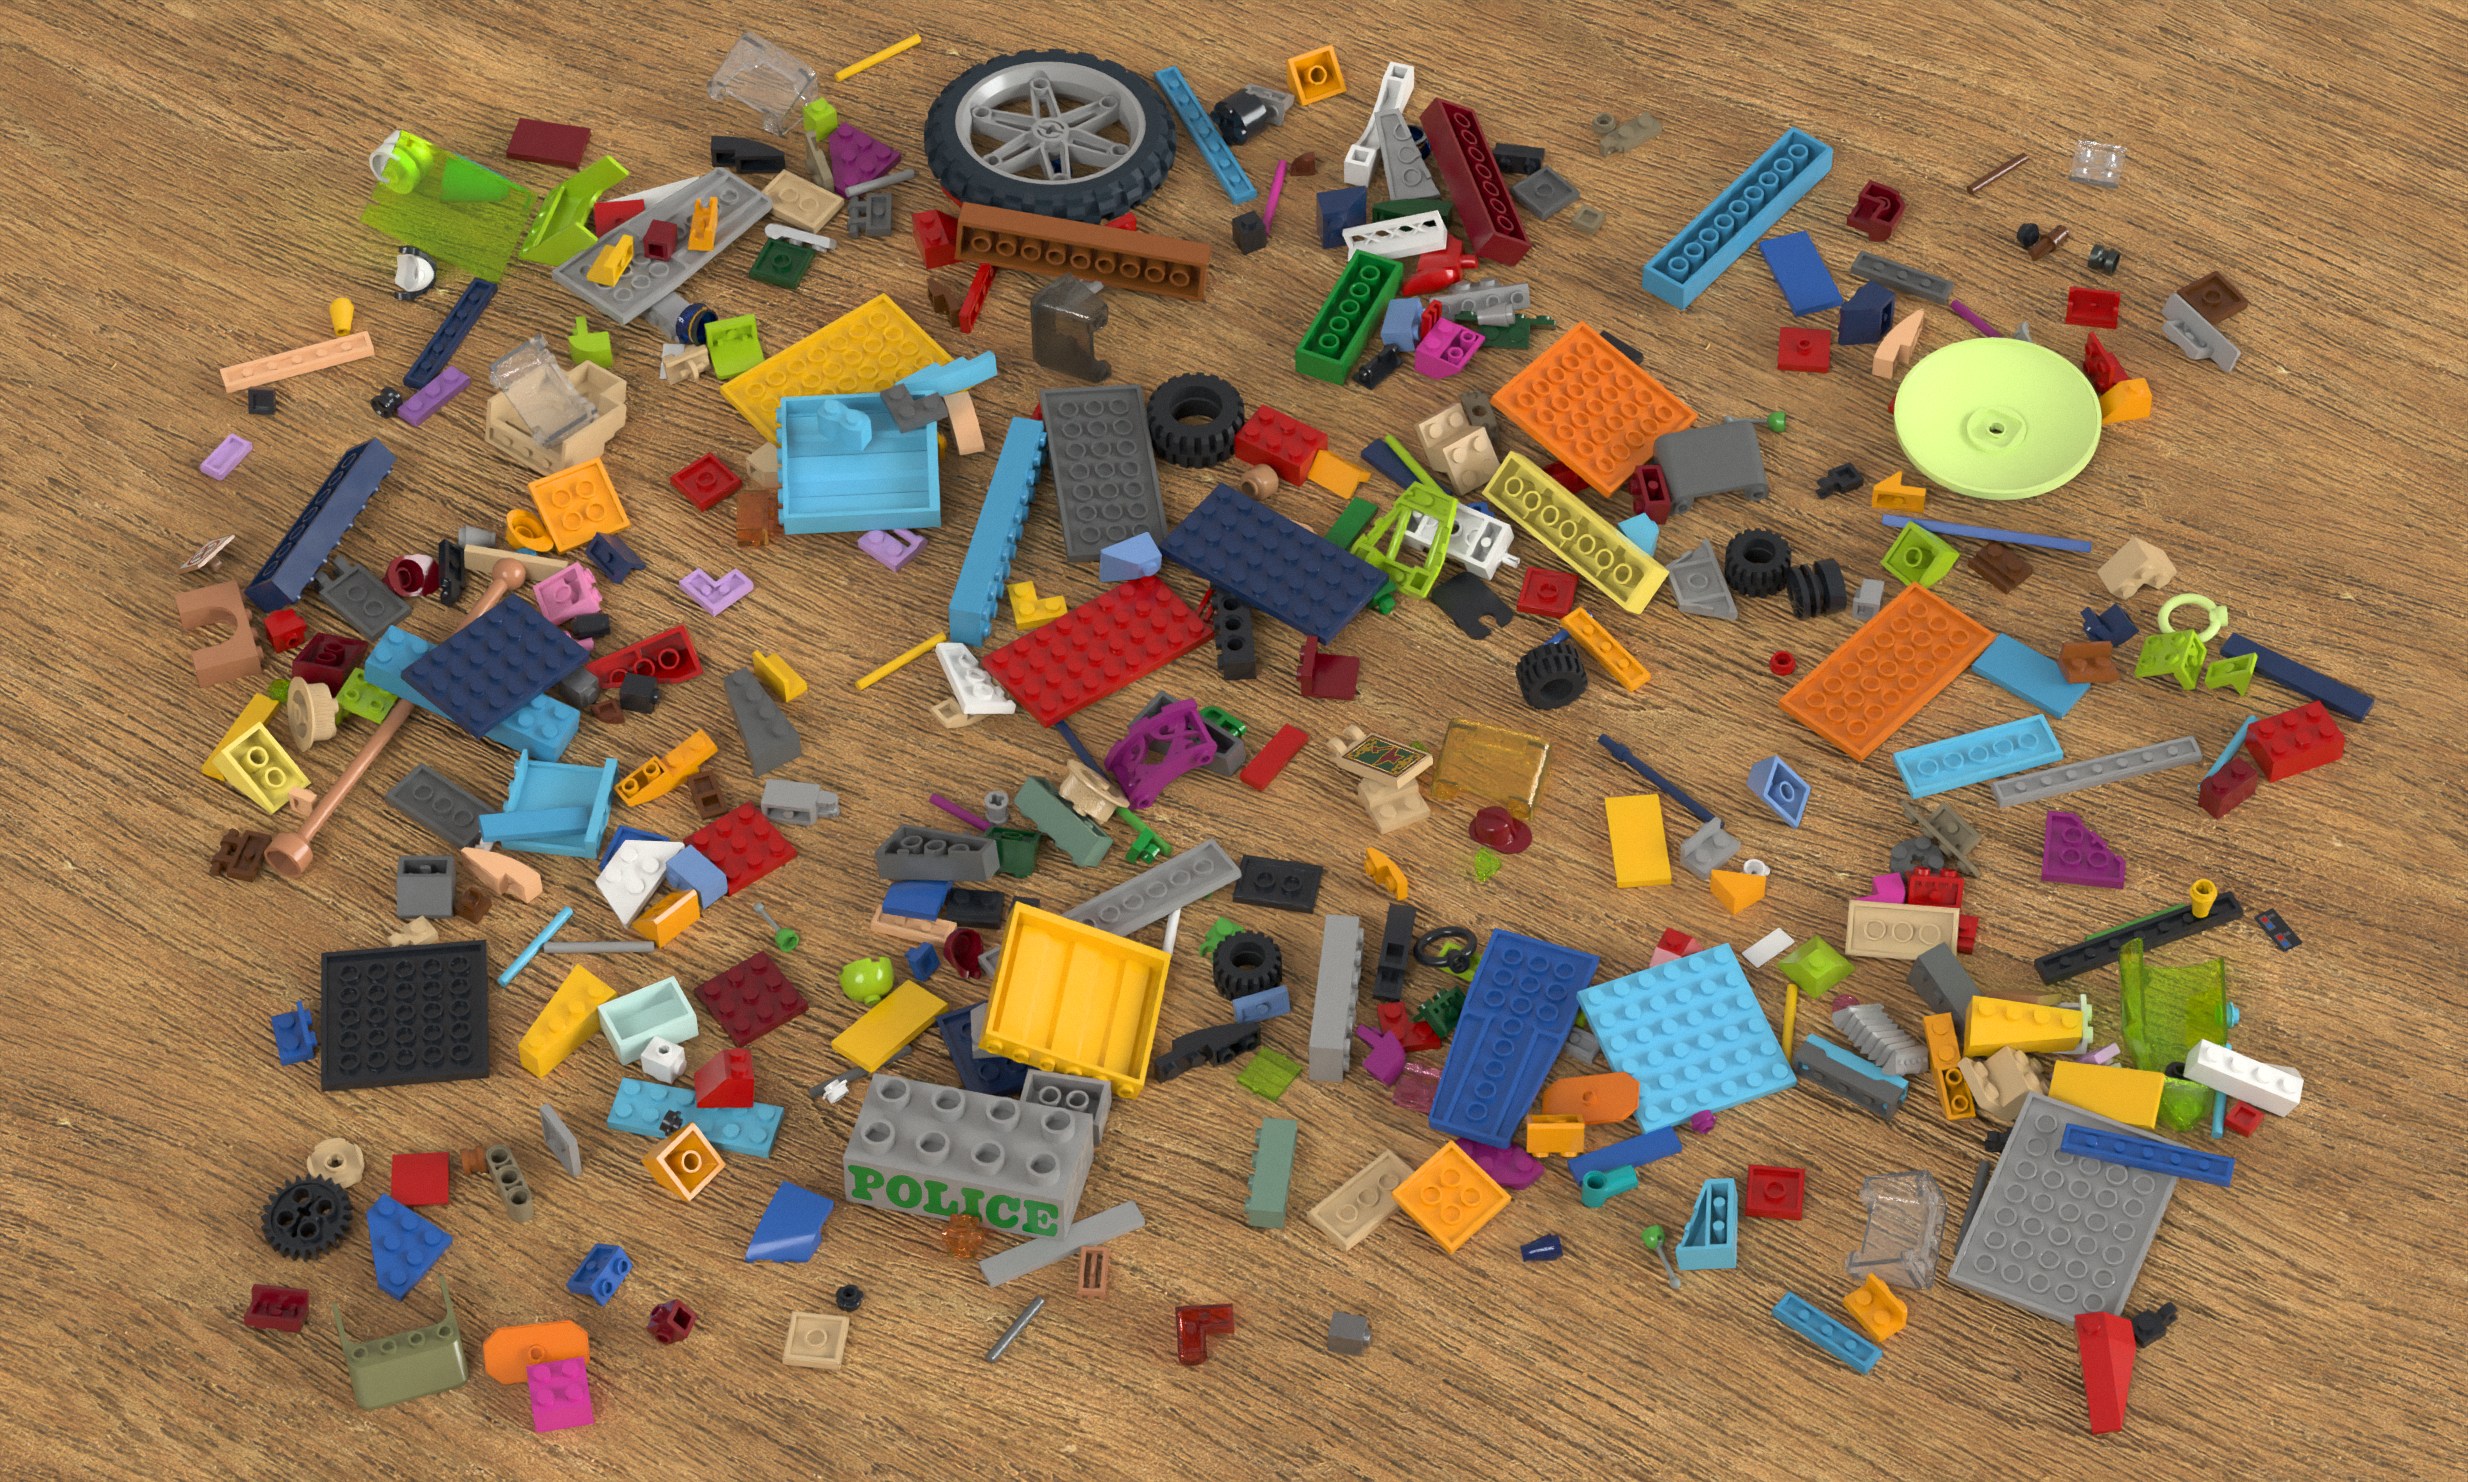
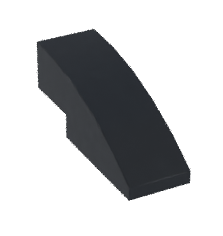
M711 136L712 167H736L737 174H770L786 170L785 153L781 150L749 139Z

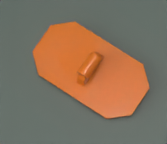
M1625 1071L1557 1079L1542 1093L1541 1115L1582 1114L1584 1126L1623 1122L1639 1107L1640 1082Z
M571 1320L500 1327L483 1343L486 1373L503 1385L528 1382L526 1366L578 1357H584L585 1366L590 1362L587 1331Z

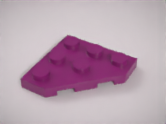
M845 122L829 135L835 193L848 200L851 197H847L845 188L884 177L902 161L901 153ZM865 193L858 194V195H855V196H857V197L860 198V197L863 196Z
M2047 810L2041 881L2123 889L2126 861L2120 855L2115 856L2107 848V843L2094 831L2090 832L2081 824L2082 820L2075 813Z
M1462 1137L1454 1142L1499 1186L1513 1187V1190H1525L1544 1175V1167L1513 1141L1507 1149L1497 1148Z

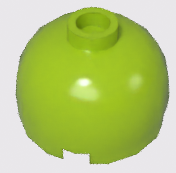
M879 957L880 962L873 963L871 958H865L842 967L843 973L838 971L837 974L840 985L849 999L859 1003L865 1002L866 1006L880 1003L881 998L889 993L894 983V970L890 958Z

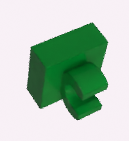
M1392 580L1367 603L1369 609L1379 606L1383 615L1393 611L1392 607L1396 605L1393 596L1397 588Z
M1145 828L1129 849L1125 859L1134 864L1140 856L1145 863L1150 865L1160 850L1156 845L1150 843L1154 833Z

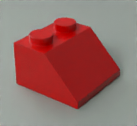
M937 209L912 214L913 236L926 270L964 261L955 259L958 219Z
M742 1048L722 1050L694 1073L697 1108H753L754 1072L751 1050H744Z

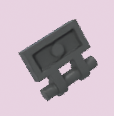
M892 193L867 194V201H860L857 196L850 198V203L847 205V213L849 215L847 230L849 231L850 238H858L859 232L863 229H866V237L891 236ZM862 213H866V217H859V216H860Z

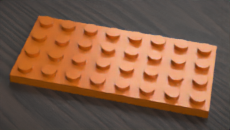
M1914 581L1778 700V707L1861 763L1981 656L1993 643L1997 635Z

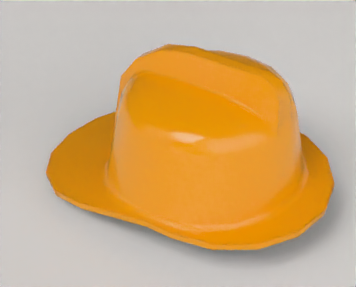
M521 509L511 510L507 514L505 536L509 545L514 549L529 548L544 552L553 548L552 538L534 514Z

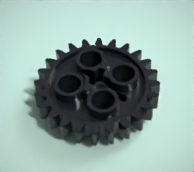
M308 1173L306 1180L302 1181L299 1175H297L296 1183L292 1184L289 1180H285V1189L276 1187L277 1197L273 1195L268 1196L272 1204L263 1205V1209L267 1214L261 1216V1220L264 1223L261 1229L266 1234L264 1237L268 1244H271L275 1252L279 1251L283 1258L290 1255L291 1259L296 1261L298 1256L301 1255L303 1261L307 1262L309 1255L312 1254L315 1260H318L319 1252L321 1251L328 1256V1247L332 1246L338 1249L339 1246L336 1240L347 1239L343 1230L348 1231L352 1229L348 1222L354 1219L350 1211L353 1209V1206L348 1201L350 1198L339 1183L335 1185L331 1177L325 1181L322 1174H319L313 1180L311 1174ZM303 1198H308L305 1202L299 1203ZM331 1209L329 1213L322 1215L325 1210ZM293 1220L289 1225L283 1226L287 1221ZM316 1232L312 1237L306 1238L309 1233Z

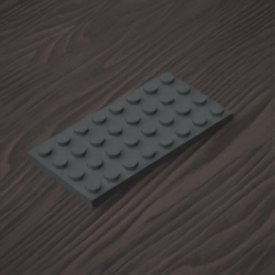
M1141 384L1039 389V401L1044 430L1047 432V447L1067 562L1100 560L1101 549L1145 532L1150 534L1158 548V545L1169 534Z

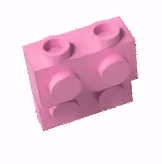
M579 562L570 565L533 586L543 616L555 626L572 617L576 619V615L595 613L601 610L598 603L602 601V597L596 587L591 585L595 582V578L588 568L584 569Z

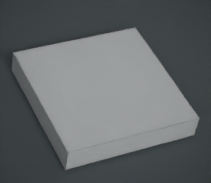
M549 1103L539 1107L545 1143L571 1176L576 1177L582 1174L576 1138Z

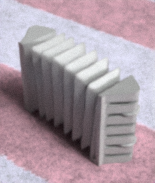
M1881 1003L1852 1005L1832 1014L1835 1028H1844L1842 1034H1850L1847 1041H1855L1853 1047H1861L1860 1054H1869L1868 1060H1876L1874 1067L1883 1066L1881 1070L1883 1074L1890 1076L1917 1075L1928 1070L1929 1049L1924 1045H1915L1916 1039L1909 1040L1911 1035H1904V1029L1897 1030L1898 1023L1892 1024L1893 1018L1887 1019L1889 1013H1882L1884 1006Z

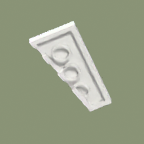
M937 643L935 652L964 714H1014L1015 703L1012 700L1005 699V692L1000 686L992 684L990 681L991 676L987 671L979 669V662L963 643Z

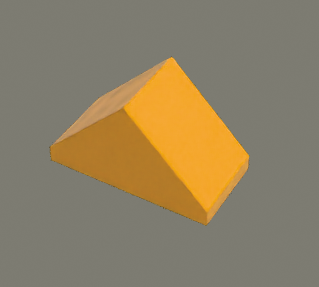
M1714 869L1711 871L1710 891L1733 915L1765 896L1766 876Z

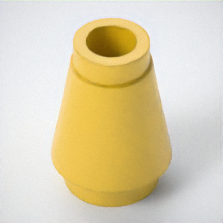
M337 298L331 302L329 312L335 335L345 337L350 334L354 306L349 299Z
M2197 880L2190 887L2192 913L2198 918L2206 917L2217 897V889L2210 880Z

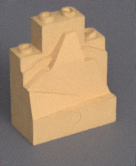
M586 360L569 372L547 362L488 399L485 441L546 476L600 457L604 454L605 442L613 438L615 432L625 426L626 405L624 402L627 381L589 360Z

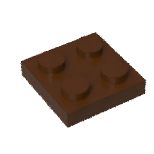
M2217 270L2177 290V294L2212 326L2248 307V300Z

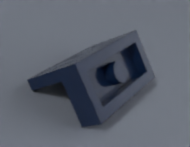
M597 532L584 552L616 584L623 582L631 568L644 570L647 566L616 535Z

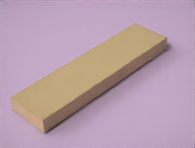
M466 544L464 549L465 568L492 573L497 561L502 558H514L525 567V579L543 581L569 567L568 561L469 544Z

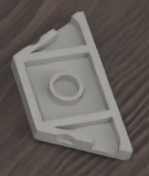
M1709 539L1701 541V546L1693 552L1688 550L1682 554L1681 558L1673 560L1665 566L1669 571L1666 578L1680 612L1730 620L1737 619V609Z

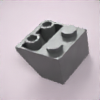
M453 855L399 856L397 869L398 919H417L422 915L425 919L453 917L457 880Z

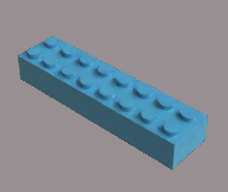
M390 625L365 661L364 681L454 721L401 679L402 670L430 652L437 645ZM541 694L484 736L521 753L523 749H527L528 756L539 761L557 763L578 731L580 711Z

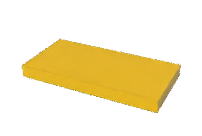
M1658 794L1605 798L1604 805L1617 888L1670 885L1672 877Z
M908 979L831 1042L832 1049L868 1072L873 1073L936 1021L935 1016L945 1014L949 1010L948 1003Z
M2056 1060L2048 1097L2133 1127L2154 1129L2165 1075L2161 1072Z

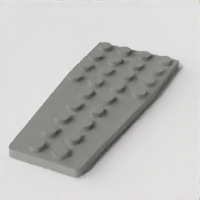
M718 167L604 234L595 245L586 250H581L551 271L552 279L624 326L679 287L772 209V199L725 168ZM710 197H717L718 223L713 251L688 250L693 213H695V201L700 198L701 206L707 208L709 207ZM653 219L677 224L678 244L669 262L644 257L643 238ZM623 234L633 237L634 256L614 287L587 280L586 275L605 245L616 247Z

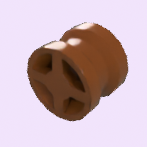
M482 1145L476 1146L475 1149L469 1151L465 1148L460 1149L465 1177L471 1176L473 1172L487 1173Z

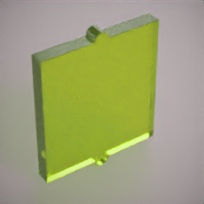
M1264 1046L1239 1075L1237 1082L1252 1090L1254 1095L1259 1094L1275 1103L1301 1073L1302 1067L1288 1060L1286 1055H1279Z

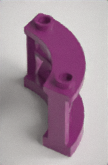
M1194 698L1161 708L1162 713L1150 719L1146 715L1128 729L1130 733L1122 741L1117 740L1110 749L1104 761V766L1107 772L1113 771L1125 797L1128 799L1130 805L1127 809L1134 810L1151 807L1160 791L1173 779L1190 769L1209 764L1213 761L1217 744L1212 740L1197 712V704ZM1192 724L1194 730H1188V725ZM1199 737L1202 744L1197 745L1187 738ZM1153 740L1172 742L1162 763L1143 764L1148 754L1149 744Z

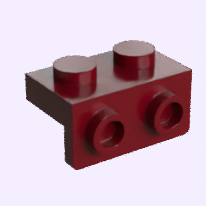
M254 1284L252 1287V1302L244 1315V1325L254 1326L257 1329L272 1328L281 1329L285 1332H300L309 1316V1291L307 1289Z

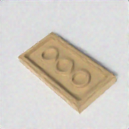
M1849 900L1845 955L1916 961L1917 956L1945 942L1956 957L1960 908Z
M1388 1149L1308 1211L1307 1219L1347 1252L1402 1209L1391 1198V1193L1415 1171Z

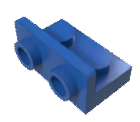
M302 1000L296 1002L298 1011L271 1017L282 1066L315 1059L312 1048L318 1047L314 1030L308 1031L307 1026L313 1024L310 1010L303 1009Z
M596 1243L566 1283V1286L571 1293L592 1295L599 1306H605L632 1269L633 1264L621 1246Z

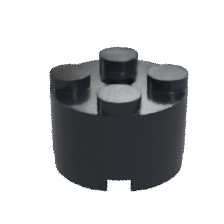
M1240 88L1216 103L1214 110L1210 113L1212 121L1218 125L1223 133L1224 141L1229 146L1233 144L1238 146L1244 145L1268 129V125H1265L1268 114L1263 103L1255 94L1250 96L1246 93L1248 91L1246 88Z

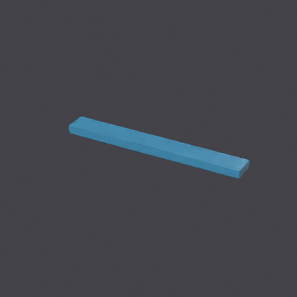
M1176 65L1154 72L1155 82L1234 206L1256 199L1257 191Z

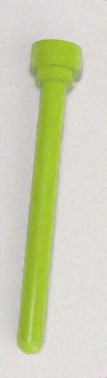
M1386 435L1385 442L1424 485L1445 493L1394 435Z

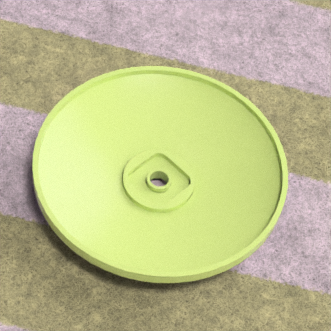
M1990 337L1964 340L1929 354L1906 375L1898 390L1894 406V427L1898 442L1905 455L1919 471L1934 482L1952 491L1989 500L2029 498L2064 485L2080 473L2091 460L2099 443L2102 426V413L2097 394L2088 379L2076 366L2045 347L2009 338ZM1998 429L2002 431V433L1994 434L1990 431Z

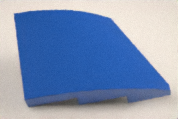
M896 881L891 885L882 905V912L884 914L936 922L940 907H943L947 892L950 893L953 881Z
M783 1181L754 1233L745 1255V1261L754 1263V1259H772L773 1263H783L785 1261H793L794 1263L808 1262L822 1242L820 1228L833 1210L834 1201Z

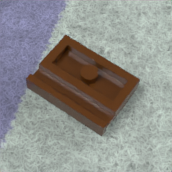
M1995 540L1977 552L1974 558L1968 559L1969 568L2006 595L2010 589L2016 588L2029 578L2033 572V567Z

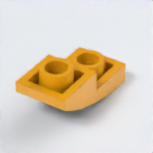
M1372 847L1366 848V860L1363 861L1366 874L1368 876L1372 875L1377 885L1385 882L1387 890L1393 892L1397 901L1408 898V880L1401 870L1380 851Z

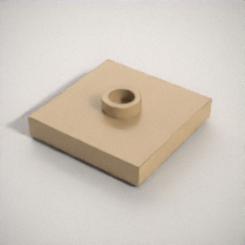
M792 1311L782 1358L783 1365L840 1370L849 1327V1317Z

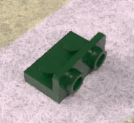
M1458 985L1450 991L1443 988L1432 997L1435 1002L1428 999L1416 1008L1419 1014L1412 1018V1020L1416 1023L1424 1017L1441 1039L1457 1027L1466 996Z

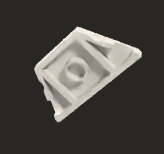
M625 840L595 881L596 886L608 901L613 912L619 917L624 928L628 929L631 923L636 919L667 875L666 862L685 849L683 843Z

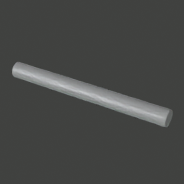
M654 941L544 942V953L655 951Z

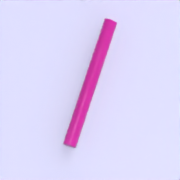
M1284 160L1278 162L1262 219L1266 226V237L1269 235L1288 163Z

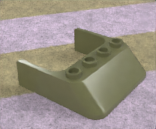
M444 1275L438 1276L447 1312L446 1318L435 1325L359 1344L352 1343L345 1335L337 1302L331 1304L355 1400L361 1409L369 1411L453 1390L464 1386L468 1382L469 1369Z

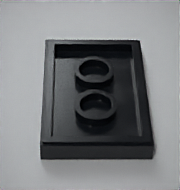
M1243 854L1240 865L1241 878L1237 879L1233 893L1234 903L1313 914L1323 876V866Z

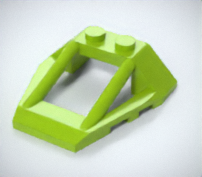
M1414 481L1393 503L1394 507L1384 518L1380 516L1374 522L1376 526L1367 535L1363 533L1350 553L1389 574V581H1393L1397 588L1396 592L1414 600L1425 599L1443 566L1456 516L1457 499ZM1412 511L1439 521L1423 568L1415 565L1413 569L1395 561ZM1399 517L1387 554L1384 556L1373 546Z

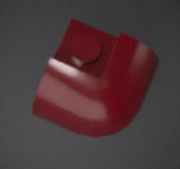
M1869 180L1858 195V203L1848 215L1846 225L1869 233V241H1886L1902 220L1906 209L1905 202L1900 197L1899 191Z

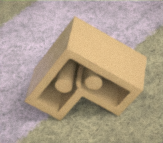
M2136 537L2131 538L2097 571L2109 592L2124 600L2134 595L2137 589L2144 583L2160 590L2178 573L2164 550Z

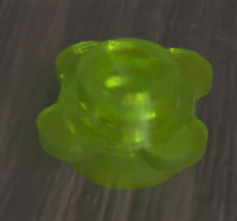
M287 679L272 681L267 688V692L270 693V699L279 702L287 701L291 681Z

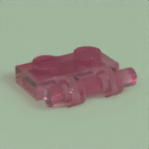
M1405 1062L1403 1072L1413 1074L1412 1078L1400 1076L1392 1097V1104L1430 1114L1444 1068L1437 1070L1426 1067L1425 1063L1417 1062L1414 1064ZM1423 1077L1436 1080V1085L1422 1082Z

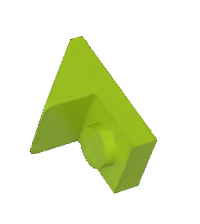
M2250 653L2210 663L2204 683L2209 689L2232 684L2238 693L2244 697L2258 655Z

